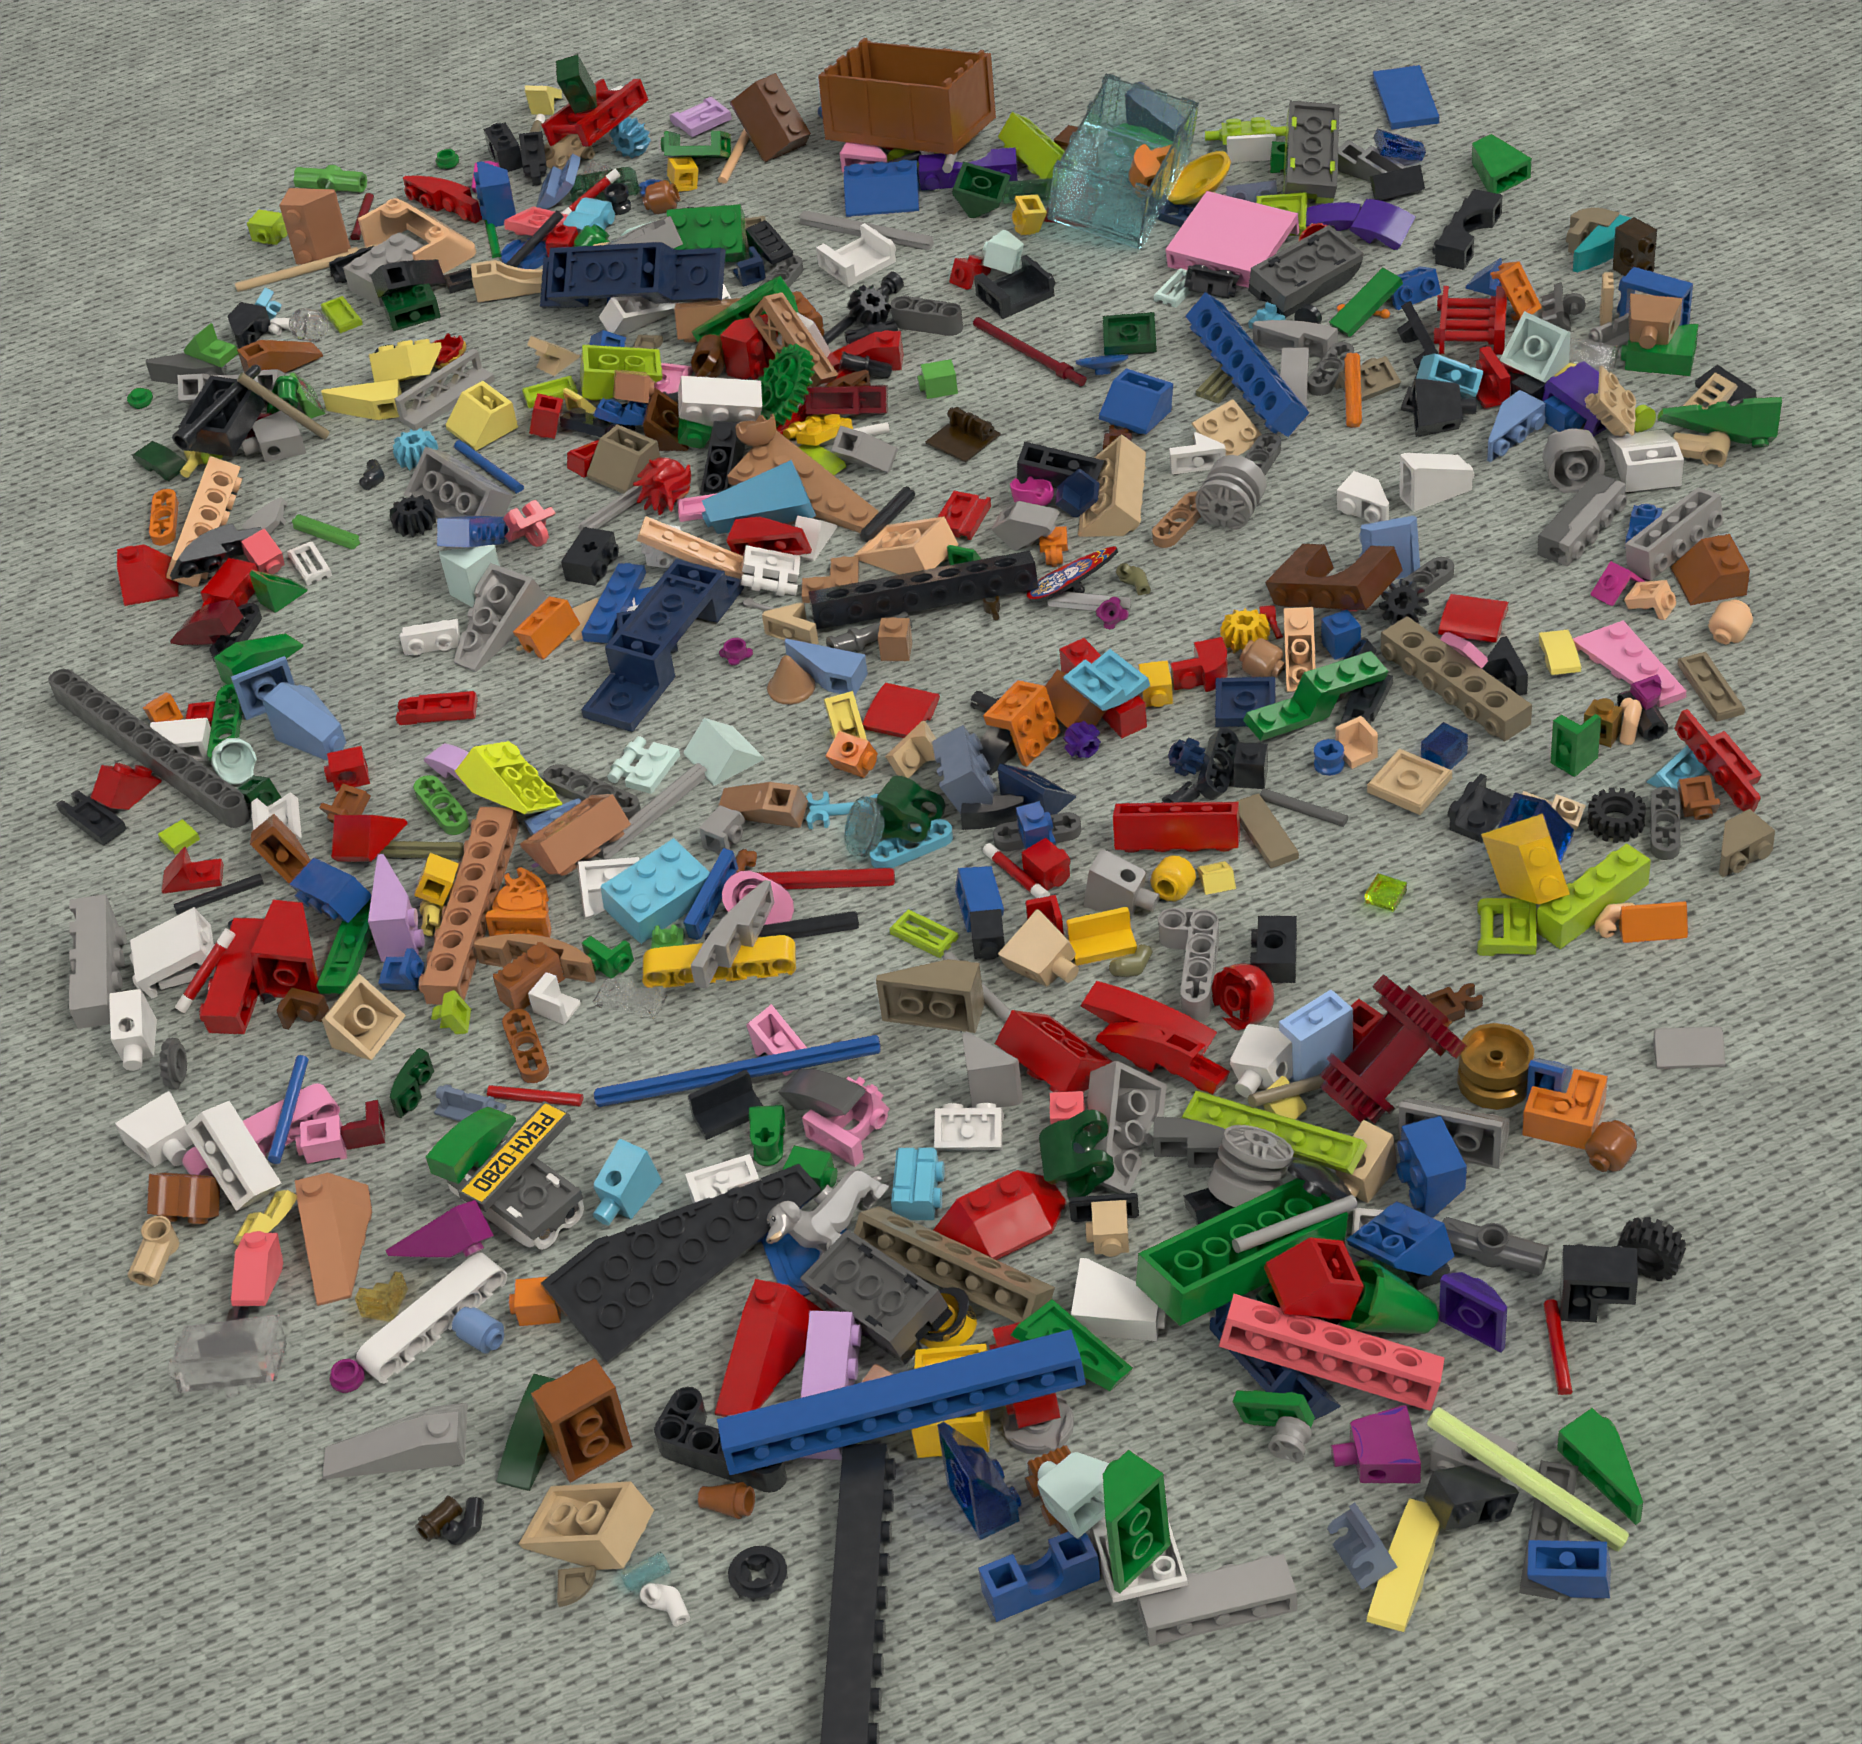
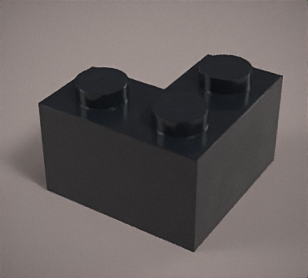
M1583 1244L1563 1245L1560 1278L1561 1321L1597 1323L1598 1303L1636 1305L1638 1286L1637 1248L1587 1246Z

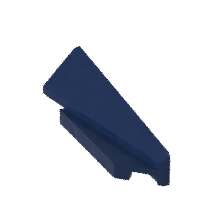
M1231 1301L1216 1308L1215 1317H1210L1209 1329L1219 1340H1221ZM1229 1350L1266 1392L1303 1394L1315 1417L1314 1420L1341 1407L1312 1375Z

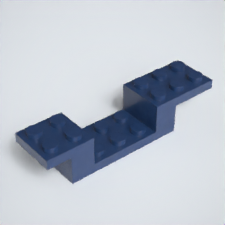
M663 242L550 248L549 257H543L540 307L554 309L588 307L589 298L641 296L654 304L722 301L726 250L723 248L675 250Z
M675 559L605 646L610 674L581 709L583 718L633 732L676 677L670 651L696 618L715 623L720 621L744 590V586L740 585L741 579L726 576L725 571Z

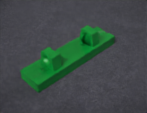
M371 898L349 923L341 922L316 985L320 994H342L358 975V970L370 940L374 939L368 923Z

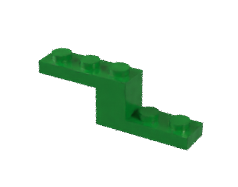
M1369 651L1304 672L1292 698L1246 713L1243 721L1260 741L1320 722L1330 717L1340 694L1384 680L1389 671L1373 652Z

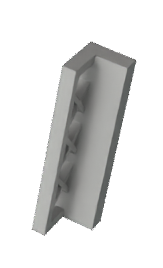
M474 348L394 398L400 422L417 431L454 408L461 392L481 381L486 382L488 385L494 382V374L482 368L479 352ZM472 360L473 368L463 372L466 364ZM454 373L451 382L444 385L447 375ZM434 385L431 395L425 398L424 395L427 388ZM411 398H415L411 408L406 410L404 403Z

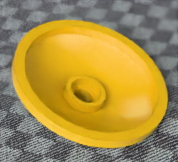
M1215 151L1190 162L1170 180L1164 191L1165 198L1175 205H1186L1199 202L1206 191L1215 193L1229 172L1230 157L1224 151Z

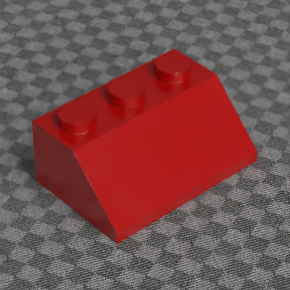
M1012 1010L994 1043L1007 1054L1017 1058L1019 1064L1021 1063L1027 1067V1074L1050 1084L1049 1089L1053 1093L1083 1091L1084 1093L1089 1089L1091 1071L1114 1062L1047 1014Z

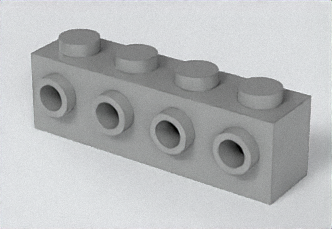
M1697 487L1625 543L1627 569L1639 577L1652 581L1688 552L1696 543L1706 538L1723 524L1721 495Z

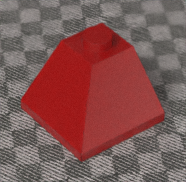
M145 544L117 549V571L124 606L179 597V582L166 578L172 559L171 556Z

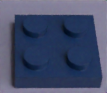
M1275 677L1216 678L1215 727H1248L1243 721L1247 712L1276 703Z

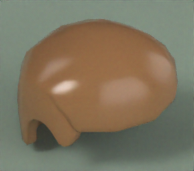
M770 414L769 420H766L763 415H759L756 421L738 423L735 426L738 439L748 446H763L772 441L776 433L774 414Z

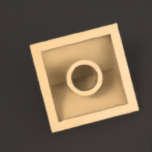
M358 974L323 1017L322 1022L332 1048L371 1061L406 1015L364 977Z

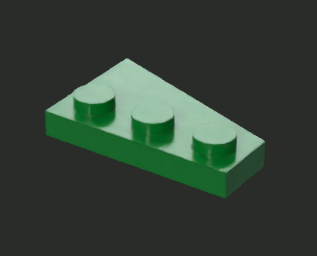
M1053 1299L1018 1324L1011 1334L1012 1337L1023 1342L1071 1329L1081 1357L1084 1377L1108 1391L1113 1390L1133 1369V1367Z

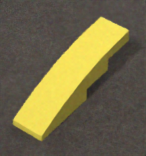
M1409 1498L1388 1551L1397 1568L1378 1580L1366 1622L1405 1632L1420 1596L1424 1576L1434 1553L1435 1541L1442 1527L1427 1503Z

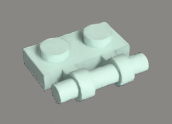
M637 736L633 742H629L624 748L623 756L620 759H616L612 764L611 772L607 778L610 782L617 783L621 776L626 777V787L652 794L680 757L679 749L653 742L648 749H644L646 740L641 736ZM634 759L639 760L635 767L630 766Z

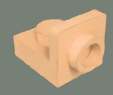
M1667 580L1636 582L1624 599L1628 609H1649L1654 607L1658 619L1666 620L1676 606L1675 595L1671 591Z

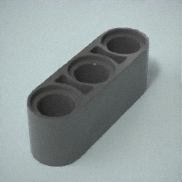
M909 296L896 297L890 303L892 319L895 320L899 329L954 336L963 331L962 310L960 305L956 303Z

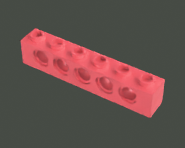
M1233 1294L1219 1347L1428 1411H1431L1441 1383L1445 1357L1313 1317L1283 1314L1280 1307L1237 1294Z

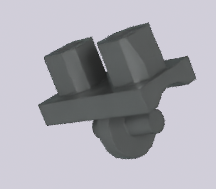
M1562 282L1554 284V293L1541 296L1542 305L1545 310L1542 312L1543 320L1555 326H1561L1566 331H1571L1570 315H1577L1585 309V298L1578 293H1570L1564 297Z

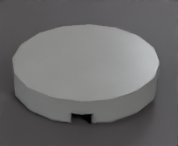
M1056 1393L1061 1418L1023 1428H1018L1015 1414L1008 1416L1005 1408L1003 1411L1002 1429L1006 1440L1015 1449L1027 1454L1042 1455L1063 1446L1073 1433L1074 1414L1067 1405V1401L1061 1395Z

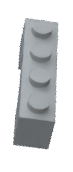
M278 369L261 370L260 374L253 380L272 392L275 380L280 376L286 375V373ZM177 375L179 401L193 404L210 375ZM211 375L232 379L239 377V375Z

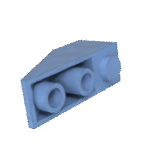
M1521 390L1502 402L1488 439L1487 461L1492 462L1498 456H1504L1513 445L1522 443L1527 435L1534 430L1542 428L1546 420L1545 402Z
M787 638L784 641L786 654L805 672L811 675L816 683L829 692L844 694L853 691L855 696L868 675L865 654Z

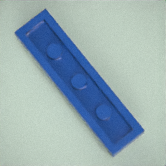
M619 563L581 632L583 641L608 643L618 629L616 613L628 610L646 575L645 565Z

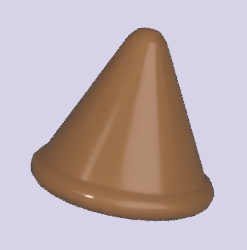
M785 655L770 679L767 691L770 698L778 703L797 704L805 701L813 694L815 681L790 656Z

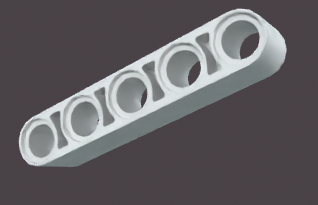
M479 1252L470 1256L367 1340L358 1350L356 1362L380 1383H387V1378L393 1373L398 1374L415 1360L414 1356L421 1350L425 1352L441 1338L440 1335L444 1331L452 1329L453 1319L460 1309L464 1307L478 1308L493 1295L492 1292L499 1286L503 1287L507 1281L506 1271L483 1253Z

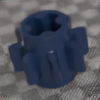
M1188 737L1186 742L1179 739L1178 742L1171 746L1168 754L1169 765L1175 767V773L1187 776L1188 772L1195 775L1196 772L1200 771L1204 763L1205 749L1199 746V741Z

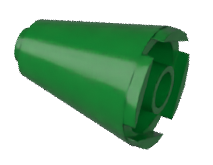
M1364 1259L1354 1263L1364 1287L1351 1319H1343L1344 1322L1339 1321L1341 1326L1359 1332L1426 1334L1436 1326L1439 1312L1435 1301L1376 1262Z

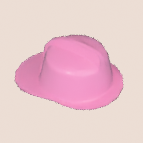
M740 871L732 875L726 881L722 890V901L726 910L729 912L744 896L764 880H771L752 871ZM771 881L775 903L765 924L790 921L794 912L793 900L787 890Z

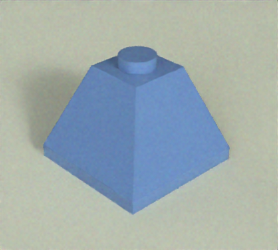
M285 656L231 677L246 720L266 713L262 700L280 682L295 685Z

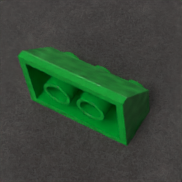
M1127 1450L1118 1460L1110 1462L1102 1474L1105 1521L1114 1590L1119 1594L1171 1546L1164 1474L1130 1450Z

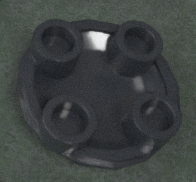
M1293 1160L1287 1169L1296 1178L1304 1180L1305 1183L1302 1187L1316 1197L1320 1198L1325 1193L1334 1202L1352 1195L1345 1183L1334 1172L1322 1165L1306 1160Z

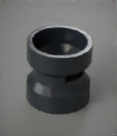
M613 183L604 189L605 198L608 202L612 203L615 215H623L631 210L627 185Z

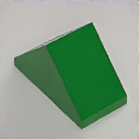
M255 570L250 572V578L258 602L274 613H277L308 591V589L289 578Z

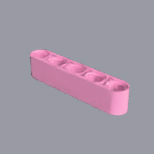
M312 1084L300 1090L285 1146L295 1141V1138L300 1135V1122L339 1115L340 1107L324 1085ZM284 1099L243 1121L264 1156H267L266 1153L270 1152ZM196 1146L186 1152L182 1163L189 1174L213 1175Z

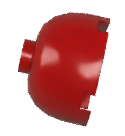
M1240 963L1224 967L1221 972L1216 973L1212 983L1214 1006L1220 1005L1221 1009L1230 1017L1222 1018L1233 1029L1243 1030L1246 1029L1248 1024L1257 1025L1266 1019L1273 1009L1274 988L1264 971L1259 967ZM1240 1010V1019L1233 1016V1011Z

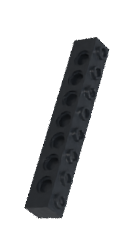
M1029 550L808 591L813 621L816 624V629L819 630L899 615L902 612L910 613L1038 589L1039 586L1035 561Z

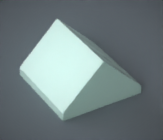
M1524 311L1500 361L1538 380L1546 382L1569 364L1570 332Z
M495 545L439 551L451 596L471 607L474 606L476 585L490 563L500 566Z
M707 718L702 720L683 752L693 765L699 763L707 769L705 776L713 786L764 760V757L733 726Z

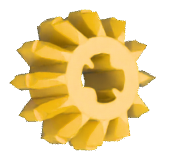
M1245 607L1243 611L1234 609L1232 614L1225 615L1222 627H1220V633L1226 648L1231 647L1233 653H1236L1240 649L1243 651L1250 640L1254 642L1259 638L1269 640L1270 626L1265 614H1259L1257 609L1247 611Z

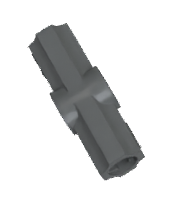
M1446 1217L1442 1221L1445 1224L1453 1251L1476 1257L1481 1264L1487 1267L1494 1268L1503 1265L1538 1276L1542 1274L1549 1252L1548 1245L1509 1235L1508 1230L1498 1223H1487L1483 1226H1478L1450 1217Z

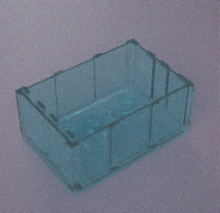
M1106 73L1096 97L1087 106L1086 115L1077 131L1072 133L1069 145L1061 160H1057L1054 165L1047 219L1141 250L1190 157L1199 102L1184 97L1180 99L1168 95V92L1159 89L1152 90L1146 88V85L1137 82L1134 84L1121 80V77ZM1144 144L1150 150L1171 145L1149 189L1147 185L1137 182L1134 188L1129 181L1128 173L1135 151Z

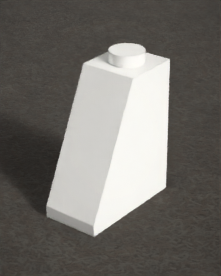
M1403 453L1400 455V498L1413 512L1472 490L1473 468L1459 455Z
M1080 1258L1071 1316L1095 1336L1157 1341L1159 1329L1166 1328L1167 1314L1136 1286V1281L1089 1259Z

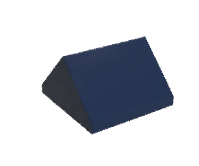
M1001 763L998 766L1000 795L1024 796V805L1040 801L1044 812H1049L1050 815L1058 814L1076 798V795L1032 770Z

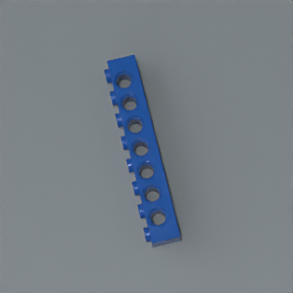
M1205 292L1186 314V318L1192 324L1190 329L1196 335L1202 337L1200 342L1212 351L1210 355L1217 362L1223 364L1221 369L1228 376L1234 378L1231 382L1244 392L1243 398L1251 405H1255L1254 412L1262 419H1266L1264 425L1274 434L1281 432L1289 437L1310 412L1223 303Z

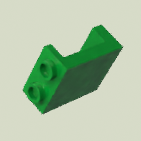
M664 131V137H661V150L664 151V156L729 158L731 155V134L723 131H711V145L680 146V134Z

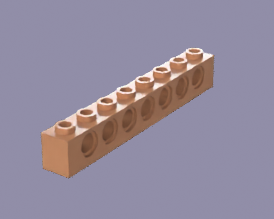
M480 807L476 819H473L471 822V835L469 840H466L464 843V856L462 862H458L457 877L449 891L448 904L442 909V922L440 928L435 930L434 946L432 951H429L427 954L425 973L421 974L419 978V991L424 994L426 1004L442 1005L444 993L453 990L465 1000L478 960L474 943L477 939L485 937L487 931L485 916L488 911L493 910L492 905L500 891L520 828L516 812L511 808Z

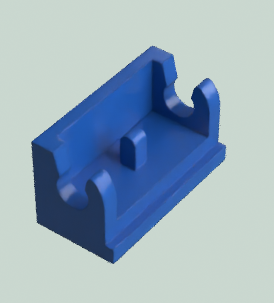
M992 866L958 868L955 892L967 933L971 932L970 912L1001 909L1003 916L1004 907Z

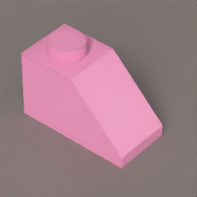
M846 142L840 152L842 172H844V166L852 164L864 165L887 162V156L878 146Z

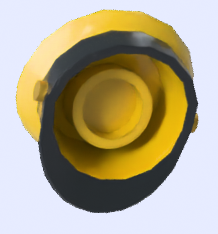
M956 1287L944 1288L939 1290L953 1315L937 1332H928L922 1338L920 1343L928 1348L959 1346L966 1342L976 1330V1314L969 1305L967 1293Z

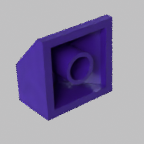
M1463 1272L1444 1274L1440 1279L1439 1321L1502 1353L1505 1349L1506 1304L1494 1288L1479 1278H1473Z

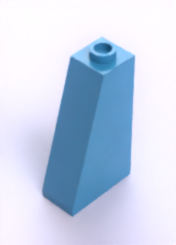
M792 460L702 500L706 510L702 512L704 521L708 528L713 526L717 534L730 533L735 519L760 516L781 523L796 521L797 516L807 518L816 516Z

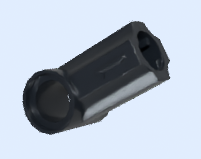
M1630 690L1621 692L1617 696L1618 707H1620L1621 702L1625 698L1637 700ZM1657 704L1648 710H1645L1642 706L1637 727L1643 739L1649 741L1659 739L1668 733V724L1658 710Z

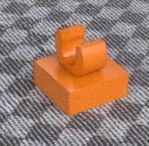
M165 692L143 707L150 722L174 721L184 718L170 693Z

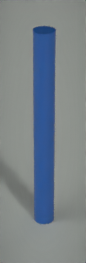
M461 440L456 441L454 448L513 492L517 494L524 490V486L473 448Z
M298 1055L295 1059L268 1156V1161L272 1164H279L282 1159L309 1061L304 1055Z

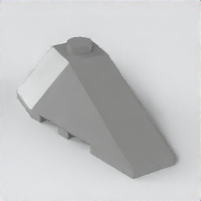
M1117 1060L1091 1071L1087 1104L1088 1110L1100 1111L1107 1117L1108 1122L1107 1136L1098 1142L1094 1149L1104 1150L1113 1157L1114 1173L1113 1176L1100 1185L1120 1194L1130 1193L1141 1168L1142 1161L1139 1153L1142 1146L1149 1147L1152 1143L1153 1137L1148 1132L1154 1122V1116L1163 1117L1167 1084Z
M468 1404L432 1406L325 1447L323 1479L465 1464Z

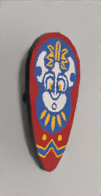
M1113 546L1093 552L1050 572L1038 580V589L1028 590V600L1032 603L1046 601L1069 588H1072L1073 592L1084 593L1085 588L1081 581L1109 562L1118 553L1117 547Z

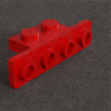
M1688 709L1681 711L1674 727L1678 737L1688 745L1697 760L1712 774L1716 783L1722 786L1732 798L1736 807L1740 808L1743 812L1748 809L1755 812L1761 796L1752 785L1759 782L1762 776L1761 773L1725 731L1710 736Z

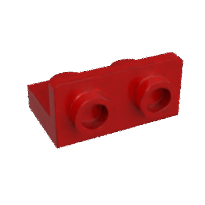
M1490 346L1479 348V360L1476 361V368L1482 370L1483 375L1476 398L1483 408L1501 405L1502 402L1510 397L1511 376Z

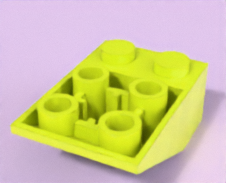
M510 741L473 747L454 771L472 793L523 814L551 810L563 805L556 796V792L546 785L538 775V771L524 759L518 747Z

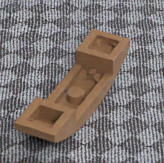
M503 934L480 938L474 943L479 963L505 967L508 963H511L512 959H517L518 956H522L523 952H527V949L531 948L532 945H537V942H543L559 955L565 978L592 983L596 980L590 957L576 947L553 938L531 934Z

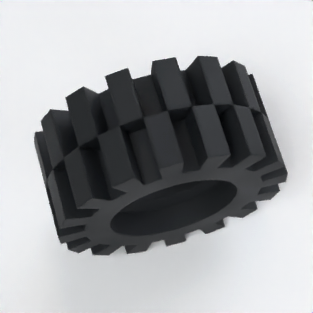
M1609 788V793H1606L1604 789L1599 791V796L1594 794L1592 801H1589L1587 818L1589 830H1594V836L1597 838L1603 835L1602 840L1608 842L1609 838H1613V843H1619V838H1622L1624 842H1628L1630 836L1633 839L1637 838L1638 832L1642 833L1645 825L1646 805L1642 803L1643 799L1640 796L1635 798V792L1633 791L1626 794L1625 788H1620L1619 792H1615V788ZM1620 812L1627 815V817L1612 818L1606 814Z
M1637 1217L1633 1219V1222L1629 1220L1626 1223L1617 1246L1637 1248L1638 1275L1641 1273L1649 1279L1653 1276L1656 1281H1662L1663 1278L1666 1280L1672 1279V1276H1675L1678 1272L1686 1250V1242L1681 1239L1682 1234L1679 1231L1673 1233L1674 1227L1670 1224L1666 1227L1662 1226L1663 1221L1659 1219L1653 1223L1651 1222V1217H1644L1643 1222Z

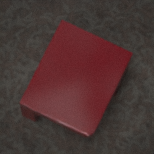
M378 1100L365 1102L366 1120L349 1122L341 1126V1135L347 1150L386 1143L385 1118Z

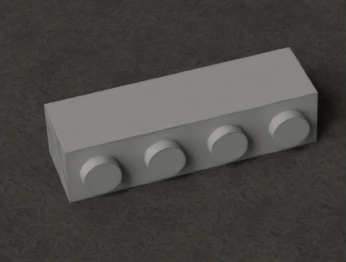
M1284 1554L1276 1556L1265 1555L1257 1558L1255 1561L1239 1565L1227 1564L1218 1570L1201 1574L1190 1573L1186 1575L1188 1586L1137 1597L1138 1610L1149 1647L1297 1611V1591Z

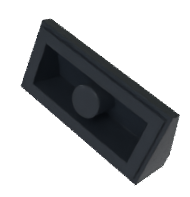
M1125 1193L1069 1197L1071 1221H1092L1091 1202L1126 1200L1127 1218H1138V1194Z

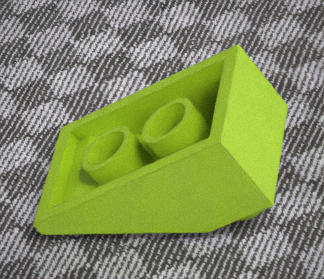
M582 345L580 365L582 397L592 401H598L602 398L606 400L614 398L615 370L646 372L654 383L661 381L660 349Z

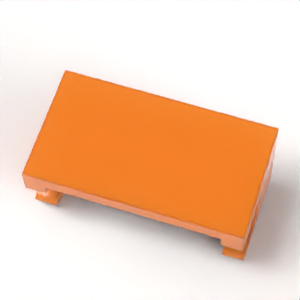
M1520 261L1503 263L1498 266L1499 271L1490 273L1492 279H1499L1515 313L1510 315L1513 321L1520 320L1524 311L1534 314L1542 308Z
M549 596L513 633L519 639L525 651L530 653L534 650L535 654L544 660L580 625V622L568 600Z

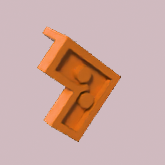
M1574 1069L1566 1093L1532 1086L1524 1109L1522 1135L1585 1150V1144L1597 1128L1604 1108L1608 1076Z

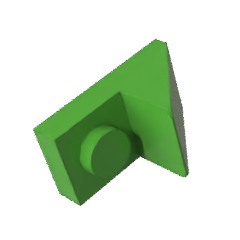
M210 323L193 337L185 347L184 354L222 368L238 355L236 345L217 339L214 326Z

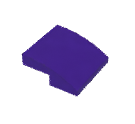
M1366 198L1349 230L1369 244L1376 238L1391 249L1398 250L1416 216L1390 203Z

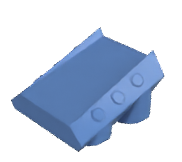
M1408 516L1361 525L1359 540L1362 544V552L1359 558L1370 546H1394L1403 569L1396 579L1405 578L1420 568L1417 517Z

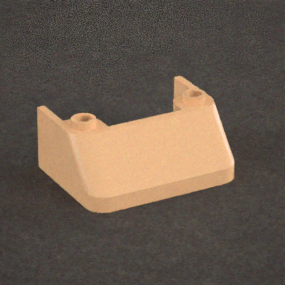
M397 198L388 200L385 204L358 218L365 247L374 244L378 246L392 235L399 232L402 233L408 229L429 243L413 252V259H438L443 274L469 260L476 254L475 244L429 214Z

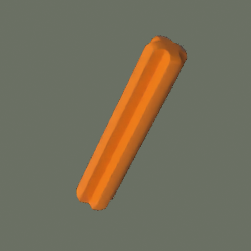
M1347 353L1344 358L1346 425L1350 428L1360 427L1362 423L1360 355L1358 353Z

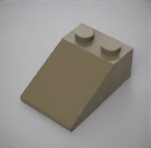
M947 959L877 975L876 985L882 1021L976 1033L985 1005L980 963Z

